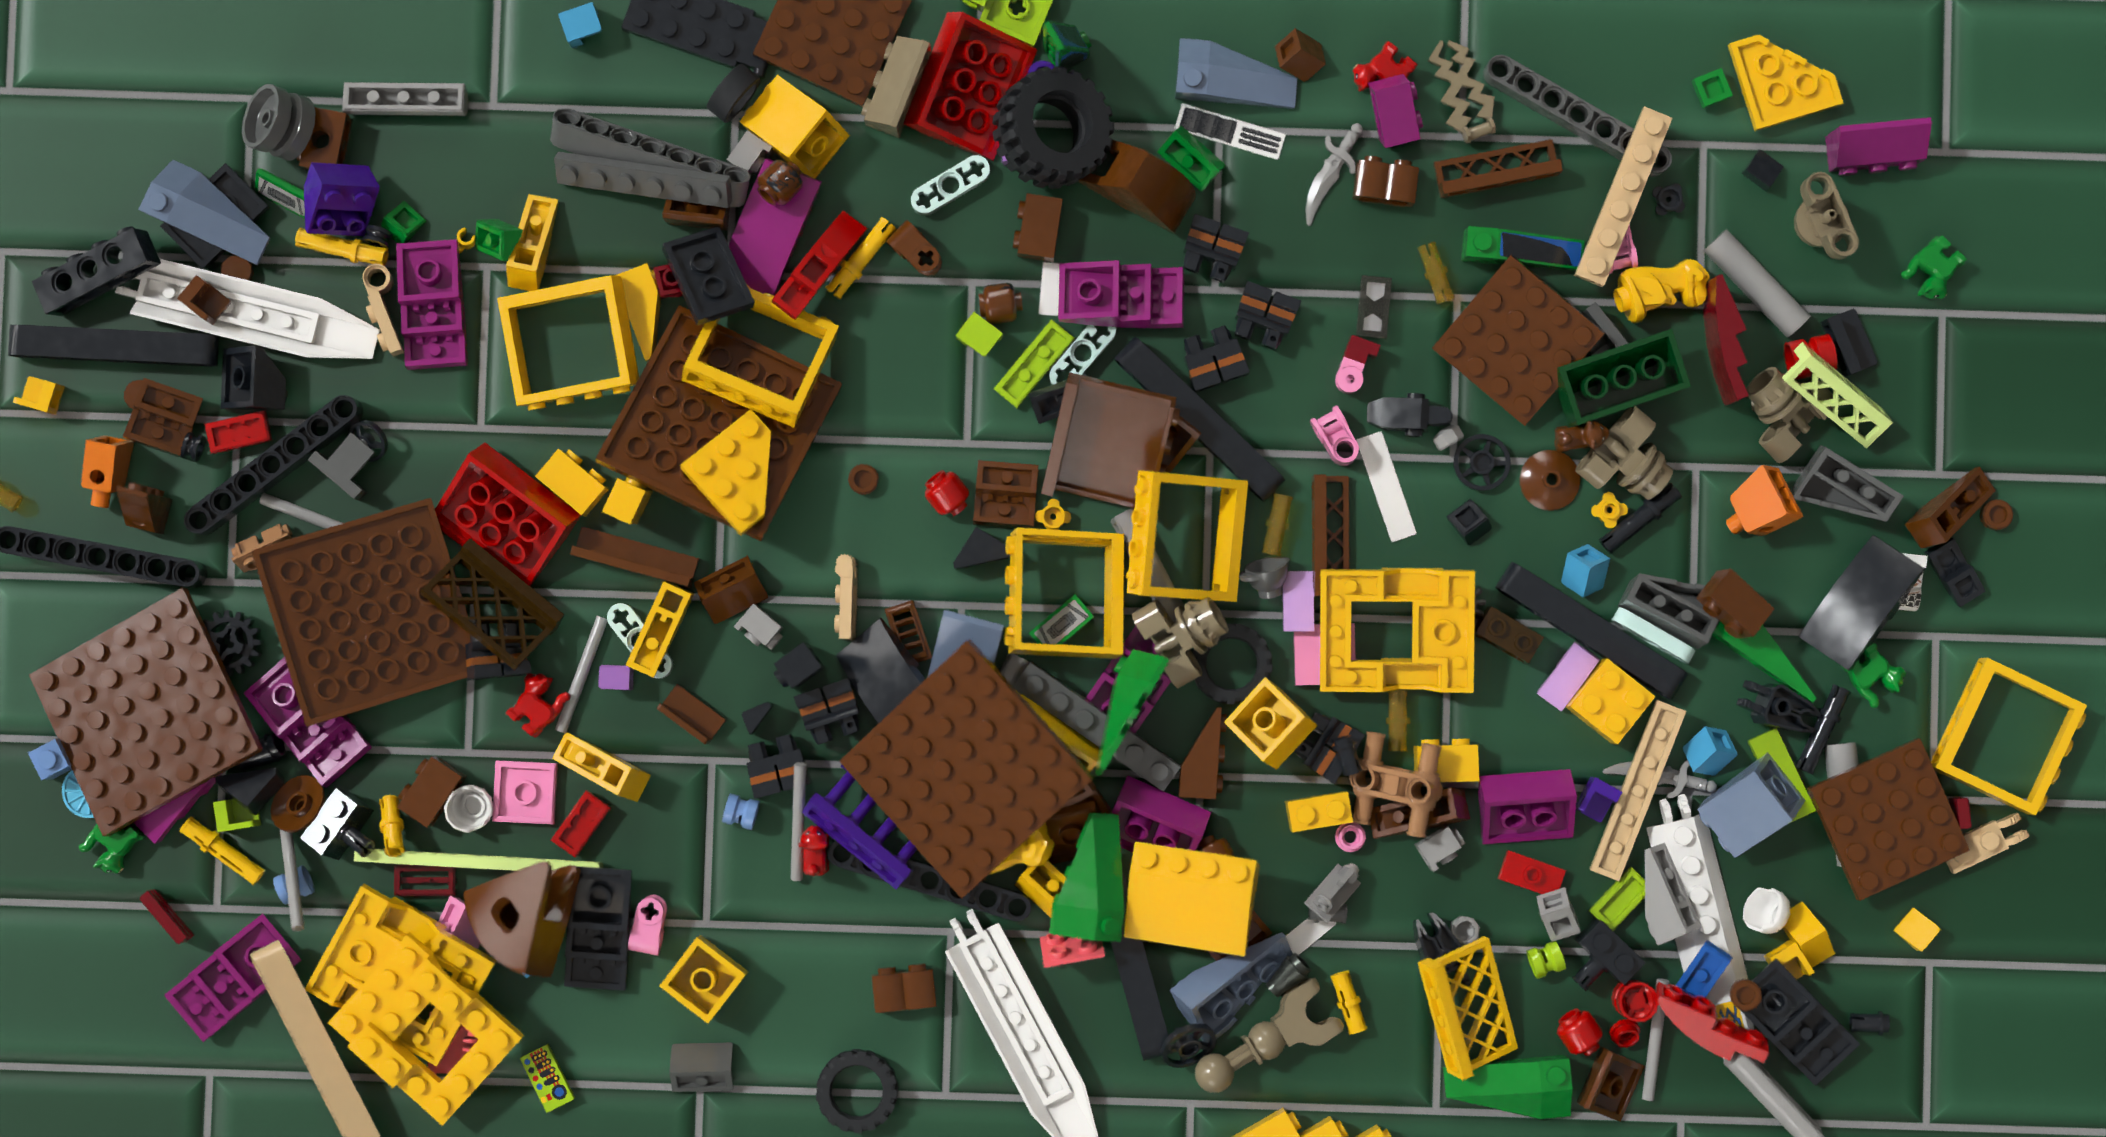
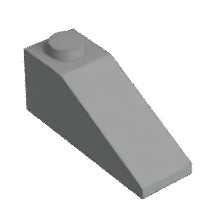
M1665 842L1645 850V918L1648 922L1649 932L1655 938L1657 945L1702 928Z

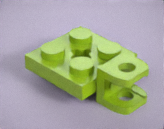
M961 0L967 6L982 12L980 21L1032 47L1035 46L1053 0H1021L1023 2L1022 7L1026 11L1014 15L1009 4H1015L1017 0Z

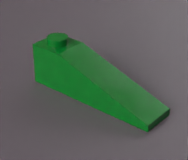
M1135 649L1132 650L1128 658L1124 655L1120 658L1113 670L1118 675L1112 686L1095 770L1097 776L1100 777L1106 769L1126 732L1137 717L1142 705L1170 660L1168 658Z
M1090 812L1076 844L1077 853L1071 867L1067 866L1064 876L1067 878L1060 894L1056 893L1054 898L1049 934L1093 941L1121 942L1124 898L1119 815Z
M1565 1055L1493 1061L1473 1070L1474 1076L1465 1080L1447 1073L1446 1066H1443L1446 1098L1537 1119L1571 1116L1572 1080L1570 1060Z

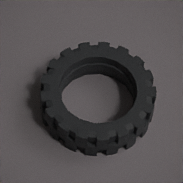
M1227 624L1229 631L1223 634L1219 641L1228 638L1239 639L1250 646L1257 659L1256 672L1252 680L1244 687L1235 690L1224 689L1216 685L1209 677L1206 668L1207 656L1211 650L1209 647H1207L1208 651L1204 654L1198 653L1195 649L1193 651L1203 672L1201 676L1194 680L1198 688L1210 699L1223 704H1240L1264 678L1270 680L1273 668L1272 654L1267 642L1254 629L1242 624Z
M852 1049L839 1053L823 1068L816 1086V1099L821 1113L825 1115L830 1124L839 1127L840 1130L845 1132L862 1133L863 1131H871L877 1128V1126L883 1124L888 1119L898 1098V1081L896 1080L893 1068L889 1066L883 1057L869 1050ZM854 1065L865 1066L873 1070L880 1078L883 1087L882 1099L878 1107L871 1113L863 1116H851L841 1111L835 1104L832 1096V1085L837 1074L844 1068Z

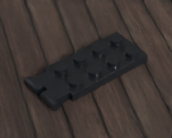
M726 0L630 1L621 27L626 32L731 68H735L738 64H744L746 67L754 69L753 73L760 78H764L769 63L752 56L768 22L755 17V10Z

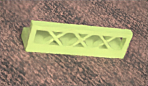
M1802 342L1794 350L1799 361L1782 377L1783 380L1867 449L1893 423L1885 410L1805 343ZM1806 367L1812 371V382L1798 383L1794 380ZM1831 387L1833 389V399H1818L1819 388ZM1839 405H1853V416H1838ZM1872 421L1876 426L1864 437L1858 432L1859 422Z

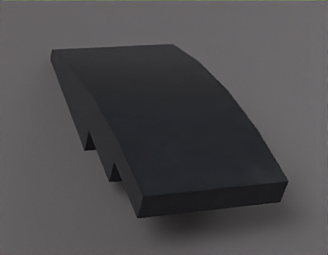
M1873 535L1833 585L1798 637L1848 671L1852 670L1867 646L1873 644L1888 619L1894 617L1925 568Z
M882 618L878 619L836 655L852 685L878 724L925 680L924 676L916 668L919 666L918 662Z
M578 866L581 873L566 927L564 986L625 991L627 988L629 960L628 942L631 924L632 870Z
M1776 958L1752 979L1761 990V1001L1753 1010L1740 1011L1815 1086L1860 1045Z

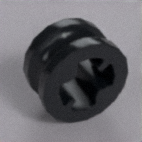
M367 225L365 230L368 234L363 236L362 241L372 246L389 249L390 245L387 241L392 238V232L379 226Z
M188 432L181 446V457L186 459L190 456L192 461L198 462L205 448V436L199 435L195 437L194 433Z

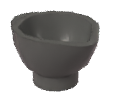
M1267 557L1255 560L1247 564L1244 570L1239 573V580L1249 582L1254 589L1258 590L1259 597L1262 599L1278 597L1283 593L1282 585L1287 578L1290 559L1287 557Z

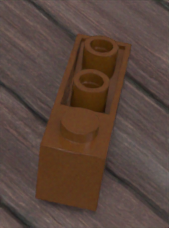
M130 482L128 488L117 486L116 491L125 525L164 534L173 499L163 497L165 491Z
M1216 707L1181 763L1179 797L1216 799V793H1222L1223 775H1218V763H1224L1225 745L1220 744V732H1226L1224 721L1227 719V714H1221L1222 708Z

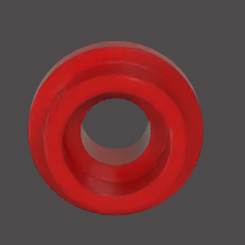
M1629 1019L1619 1020L1610 1028L1609 1035L1611 1040L1619 1047H1631L1639 1040L1640 1027L1635 1021Z

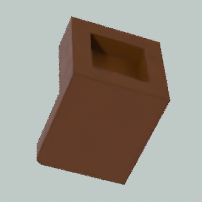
M1296 28L1275 46L1280 68L1302 81H1307L1326 65L1321 44Z
M198 275L192 279L177 298L211 325L215 324L231 304L227 297Z

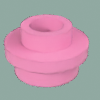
M1354 822L1341 824L1335 833L1337 845L1346 852L1358 851L1366 840L1364 829L1361 825ZM1348 831H1353L1356 835L1355 840L1351 843H1348L1344 837Z

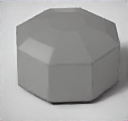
M1451 425L1438 431L1433 438V442L1437 449L1442 451L1463 439L1464 435L1458 425Z
M1459 916L1450 922L1449 929L1461 945H1467L1478 939L1480 927L1474 918Z

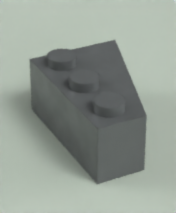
M1822 445L1819 446L1790 490L1796 500L1886 522L1904 497Z
M1639 573L1630 580L1618 604V607L1632 612L1696 649L1709 642L1719 621L1717 618L1708 615L1703 610V605L1696 599L1705 585L1682 583L1674 579Z

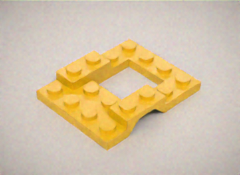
M1443 568L1321 569L1320 692H1387L1398 689H1424L1441 693H1474L1475 570H1443ZM1351 601L1412 602V658L1351 660Z
M363 884L306 985L305 991L331 1006L342 1008L409 932L435 954L440 966L453 974L452 978L460 986L478 994L497 960L447 932V926L394 896L390 899L370 886ZM434 1007L427 1022L416 1017L397 1040L409 1051L437 1067L462 1024L456 1019L452 1022L440 1010Z
M411 932L402 939L328 1022L350 1042L347 1047L392 1088L396 1085L400 1087L442 1126L524 1036L522 1032L477 992L460 986L441 968L435 954ZM430 1002L452 1022L456 1019L479 1039L443 1080L397 1040Z

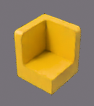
M29 376L22 398L14 397L13 403L56 415L65 386Z
M1791 940L1786 941L1763 956L1768 964L1776 958L1796 979L1803 975L1811 976L1815 973L1797 943Z

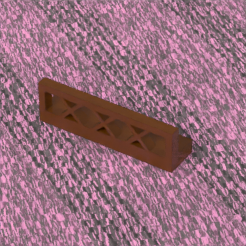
M1552 139L1433 163L1440 199L1554 177L1563 171L1561 159H1556ZM1546 148L1549 161L1535 164L1528 159L1534 150ZM1529 151L1525 157L1520 154L1521 152ZM1510 154L1522 161L1519 167L1504 169L1499 165L1503 157ZM1499 157L1496 163L1490 158ZM1483 160L1492 166L1489 173L1475 175L1469 170L1474 162ZM1469 162H1470V164L1468 165L1467 168H1465V167H1463L1462 165H1460V164H1464V163H1469ZM1454 166L1463 174L1459 179L1444 181L1442 168Z
M1314 474L1312 476L1314 597H1320L1321 569H1327V564L1330 566L1329 569H1338L1336 566L1341 561L1342 569H1349V476H1326V474ZM1326 483H1342V496L1334 504L1327 498ZM1341 501L1342 512L1336 507ZM1333 509L1342 517V526L1334 534L1327 528V515ZM1341 531L1342 542L1336 537ZM1333 539L1342 547V556L1334 564L1327 558V545Z
M581 527L577 545L572 546L570 555L691 588L700 558L586 527Z

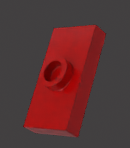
M266 411L204 424L211 454L273 441Z
M586 790L550 841L574 858H577L612 807Z
M1507 850L1497 879L1545 894L1560 889L1566 870Z

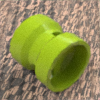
M1556 941L1546 943L1545 947L1541 949L1532 948L1526 950L1530 967L1536 979L1545 977L1550 971L1559 972L1566 969L1562 952Z

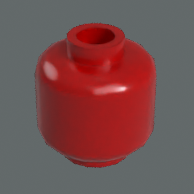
M941 470L925 483V498L939 515L951 513L953 516H956L967 507L968 504L965 501L969 496V489L955 472Z
M1576 1008L1570 1010L1558 1020L1560 1025L1557 1028V1035L1570 1053L1575 1055L1583 1053L1584 1056H1588L1600 1047L1598 1042L1603 1036V1031L1590 1012L1580 1011Z

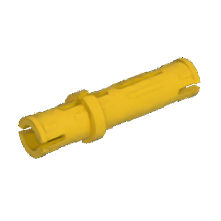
M881 217L878 223L848 261L844 260L840 266L842 268L826 285L825 288L831 293L840 284L833 294L841 300L855 279L859 280L863 275L861 273L891 234L895 232L896 227L893 224H889L882 232L889 222L885 218Z
M301 227L298 229L295 237L296 247L341 256L353 263L360 261L385 266L389 256L388 248L372 246L363 243L360 239H354L353 241L328 234H307L306 230Z
M192 816L185 821L179 832L201 847V851L204 853L209 852L253 886L266 871L220 837V833L215 830L212 832Z

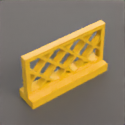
M1485 936L1435 960L1426 958L1417 962L1447 1073L1461 1080L1468 1079L1474 1076L1473 1070L1518 1049L1489 938ZM1482 948L1484 956L1478 968L1470 964L1474 952ZM1456 960L1460 962L1454 979L1448 978L1445 965ZM1467 967L1477 971L1470 987L1461 984ZM1484 974L1489 976L1491 981L1486 995L1477 991ZM1458 987L1468 990L1461 1007L1455 1005L1454 996ZM1475 994L1484 998L1477 1015L1468 1011ZM1491 1002L1497 1004L1498 1013L1494 1022L1484 1019ZM1466 1014L1475 1018L1468 1035L1463 1033L1461 1028ZM1482 1022L1491 1025L1485 1042L1476 1039ZM1500 1029L1504 1031L1507 1043L1495 1048L1492 1044ZM1473 1042L1483 1045L1478 1057L1470 1061L1468 1053Z

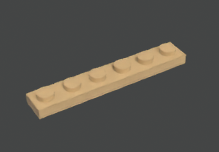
M1645 106L1642 108L1574 274L1575 277L1600 287L1605 285L1672 117Z
M1656 700L1620 790L1622 794L1614 805L1590 866L1591 871L1620 881L1686 714L1685 710Z

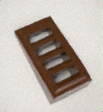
M914 600L884 609L890 628L901 643L902 639L919 635L920 640L904 645L907 650L919 646L923 647V652L912 655L918 663L931 659L932 654ZM908 611L911 612L912 617L895 622L894 616ZM915 623V629L899 633V627Z

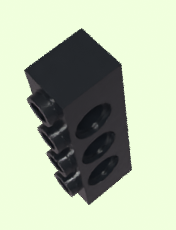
M133 226L125 227L116 233V237L94 243L90 251L84 254H74L66 259L67 263L42 271V276L33 280L32 284L45 314L63 316L160 265L161 261L148 231L136 229ZM122 250L123 258L119 262L118 256L120 251ZM97 264L98 269L97 273L94 276L93 269L94 266ZM72 278V286L69 289L68 282Z

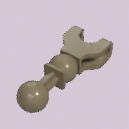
M1314 977L1307 978L1284 992L1280 1000L1278 1013L1269 1018L1271 1022H1260L1250 1030L1248 1036H1241L1244 1042L1242 1046L1225 1056L1212 1053L1202 1057L1195 1068V1078L1199 1086L1210 1093L1222 1092L1231 1085L1234 1072L1252 1060L1261 1065L1263 1063L1262 1060L1277 1058L1282 1053L1285 1045L1290 1047L1298 1042H1303L1312 1046H1320L1343 1031L1344 1024L1339 1018L1329 1017L1317 1023L1311 1022L1307 1018L1305 1011L1307 1002L1320 990V984Z

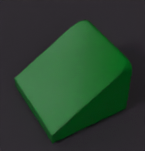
M403 201L383 218L381 227L392 232L393 236L391 239L395 243H408L426 223V220L409 204Z

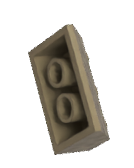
M897 36L894 43L889 42L883 57L884 60H887L883 71L878 70L872 87L876 88L873 98H867L861 115L865 116L864 122L866 126L897 138L900 137L905 125L903 124L931 55L930 42Z

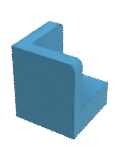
M593 2L558 13L567 42L572 48L583 45L582 38L602 31L597 16L598 12Z
M1589 544L1569 552L1561 579L1562 584L1583 598L1602 589L1610 558Z
M1707 726L1683 746V751L1692 771L1712 776L1716 775L1738 755L1727 730Z

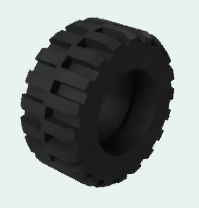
M1056 66L1052 70L1049 67H1044L1036 72L1029 73L1005 92L1006 95L997 104L999 111L993 116V124L998 126L993 131V138L995 142L999 141L1000 147L997 151L1000 158L1005 156L1009 162L1006 164V167L1011 172L1014 170L1020 173L1018 178L1024 182L1033 180L1035 187L1044 188L1048 185L1050 189H1059L1064 185L1069 186L1096 170V167L1101 165L1106 159V152L1111 150L1113 140L1109 138L1114 133V123L1109 121V117L1113 115L1111 107L1105 106L1103 100L1106 97L1102 90L1098 93L1094 89L1096 84L1090 78L1083 80L1081 78L1082 74L1074 69L1066 73L1067 69L1065 67ZM1045 103L1055 106L1066 115L1071 123L1074 135L1073 145L1069 153L1054 151L1040 140L1033 124V113L1036 104Z

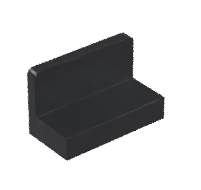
M1855 309L1837 314L1820 322L1825 334H1829L1834 342L1837 362L1844 377L1877 364V358Z
M1067 380L1028 393L1038 424L1059 417Z

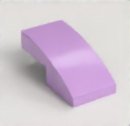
M1288 571L1286 581L1282 585L1283 632H1314L1313 571Z
M1575 641L1559 660L1553 672L1538 689L1537 694L1562 711L1600 659Z

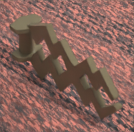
M1439 41L1428 62L1440 67L1434 77L1448 81L1451 84L1440 101L1445 105L1455 108L1446 124L1462 133L1465 143H1470L1471 140L1487 134L1496 133V125L1492 119L1495 96L1481 94L1485 84L1471 79L1467 75L1476 59L1465 57L1469 48L1448 41L1447 46L1457 52L1451 60L1463 65L1458 73L1450 71L1453 62L1439 57L1444 44L1443 41ZM1462 86L1473 89L1467 98L1468 100L1484 105L1476 117L1485 119V123L1469 129L1466 127L1471 117L1463 116L1470 103L1456 97Z

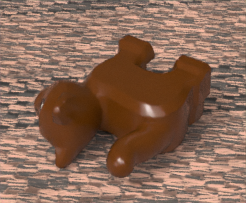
M1588 421L1574 427L1561 426L1554 429V444L1557 452L1590 447L1594 450L1602 446L1609 437L1607 427L1596 421Z

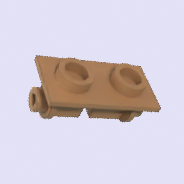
M279 523L261 532L264 540L262 543H259L256 535L236 543L235 547L231 549L234 556L231 558L232 561L244 573L256 570L257 567L251 550L292 539L290 536L292 532L288 524L281 525Z

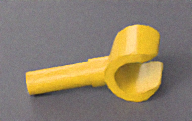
M462 228L457 233L459 254L464 249H471L475 246V235L469 242L461 240L467 233V228Z

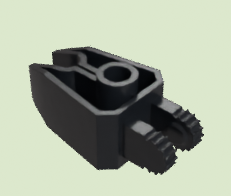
M1407 393V398L1384 397L1369 402L1367 407V422L1387 431H1403L1406 437H1423V433L1428 432L1429 426L1440 427L1443 425L1444 427L1453 422V414L1448 407L1430 406L1429 399H1425V394Z
M1744 681L1743 688L1758 695L1755 703L1746 698H1738L1736 705L1750 711L1754 723L1786 731L1816 732V729L1805 724L1801 719L1802 716H1800L1804 714L1809 717L1821 718L1820 712L1811 702L1783 684L1768 683L1762 686L1752 681Z
M1433 912L1427 914L1434 930L1432 937L1426 933L1419 919L1413 921L1414 939L1421 961L1426 958L1435 960L1462 947L1449 927ZM1455 960L1445 965L1447 974L1454 970L1457 972L1460 962ZM1465 972L1461 984L1470 987L1472 982L1467 972Z

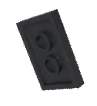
M226 163L209 178V181L254 223L270 208ZM163 223L160 226L201 269L206 270L225 252V250L167 223Z
M720 226L663 243L662 251L697 326L754 308V299Z

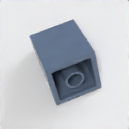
M944 610L928 677L969 639L995 665L1005 628L1004 625Z
M1767 752L1704 799L1697 810L1704 825L1709 828L1711 827L1718 836V841L1722 848L1736 858L1793 821L1804 804L1805 799Z

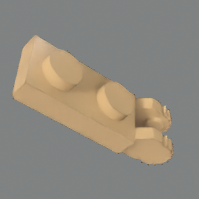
M841 554L835 562L837 564L835 572L841 578L840 585H836L835 601L840 603V613L835 615L834 630L835 633H839V639L854 640L856 639V565L858 564H856L855 558L849 556V554Z
M2019 813L2010 814L1997 821L1992 820L1964 833L1963 836L1970 851L1946 861L1951 873L1956 874L2009 849L2008 846L2029 837L2027 830L2017 831L2004 838L2000 830L2001 828L2014 825L2021 820Z

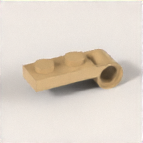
M371 264L364 270L362 276L371 304L366 306V310L372 324L378 322L382 333L377 334V338L383 352L389 350V353L394 357L404 353V350L382 295L392 289L393 277L385 266ZM382 272L386 275L384 284L379 287L372 286L370 283L372 275Z

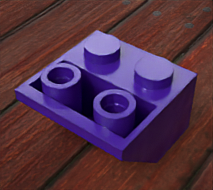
M311 162L304 184L305 230L307 234L365 235V229L369 223L380 189L369 166Z

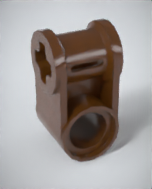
M908 220L886 240L887 244L904 260L906 259L921 274L932 276L941 269L942 259L936 248ZM933 255L931 259L934 263L931 266L928 264L923 265L922 256L930 257Z

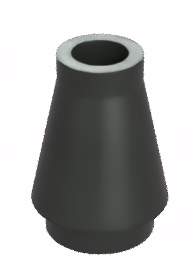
M1294 953L1291 957L1286 956L1275 974L1266 983V986L1276 997H1279L1282 993L1308 978L1307 974L1311 972V968L1297 953Z

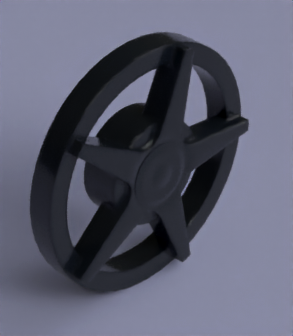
M1477 434L1465 439L1458 446L1453 459V467L1457 478L1466 487L1476 491H1487L1499 486L1506 479L1511 465L1510 455L1506 446L1496 437L1487 434ZM1474 440H1487L1483 450L1475 453L1464 447ZM1491 442L1495 443L1502 450L1505 461L1494 460L1493 455L1489 452ZM1461 451L1470 458V468L1463 474H1461L1458 464ZM1494 466H1505L1500 479L1491 484L1489 472ZM1473 472L1482 475L1486 486L1474 485L1464 477Z
M1190 1024L1181 1028H1175V1031L1164 1040L1160 1052L1167 1065L1175 1068L1188 1067L1197 1064L1202 1057L1210 1054L1215 1048L1217 1040L1214 1031L1207 1024ZM1205 1033L1210 1035L1209 1043L1199 1039ZM1178 1052L1180 1060L1171 1059L1167 1054Z

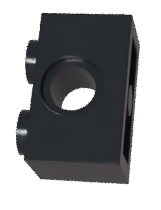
M805 642L774 663L778 669L774 672V675L783 687L787 688L790 686L791 689L799 688L825 669V666L815 652Z

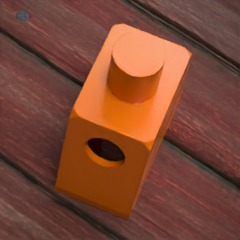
M107 435L86 440L81 486L93 490L90 505L109 508L111 493L116 492L117 486L125 487L134 441Z
M1761 465L1731 495L1730 501L1736 513L1726 520V524L1734 534H1738L1745 529L1748 534L1764 536L1801 519L1803 514L1780 469Z

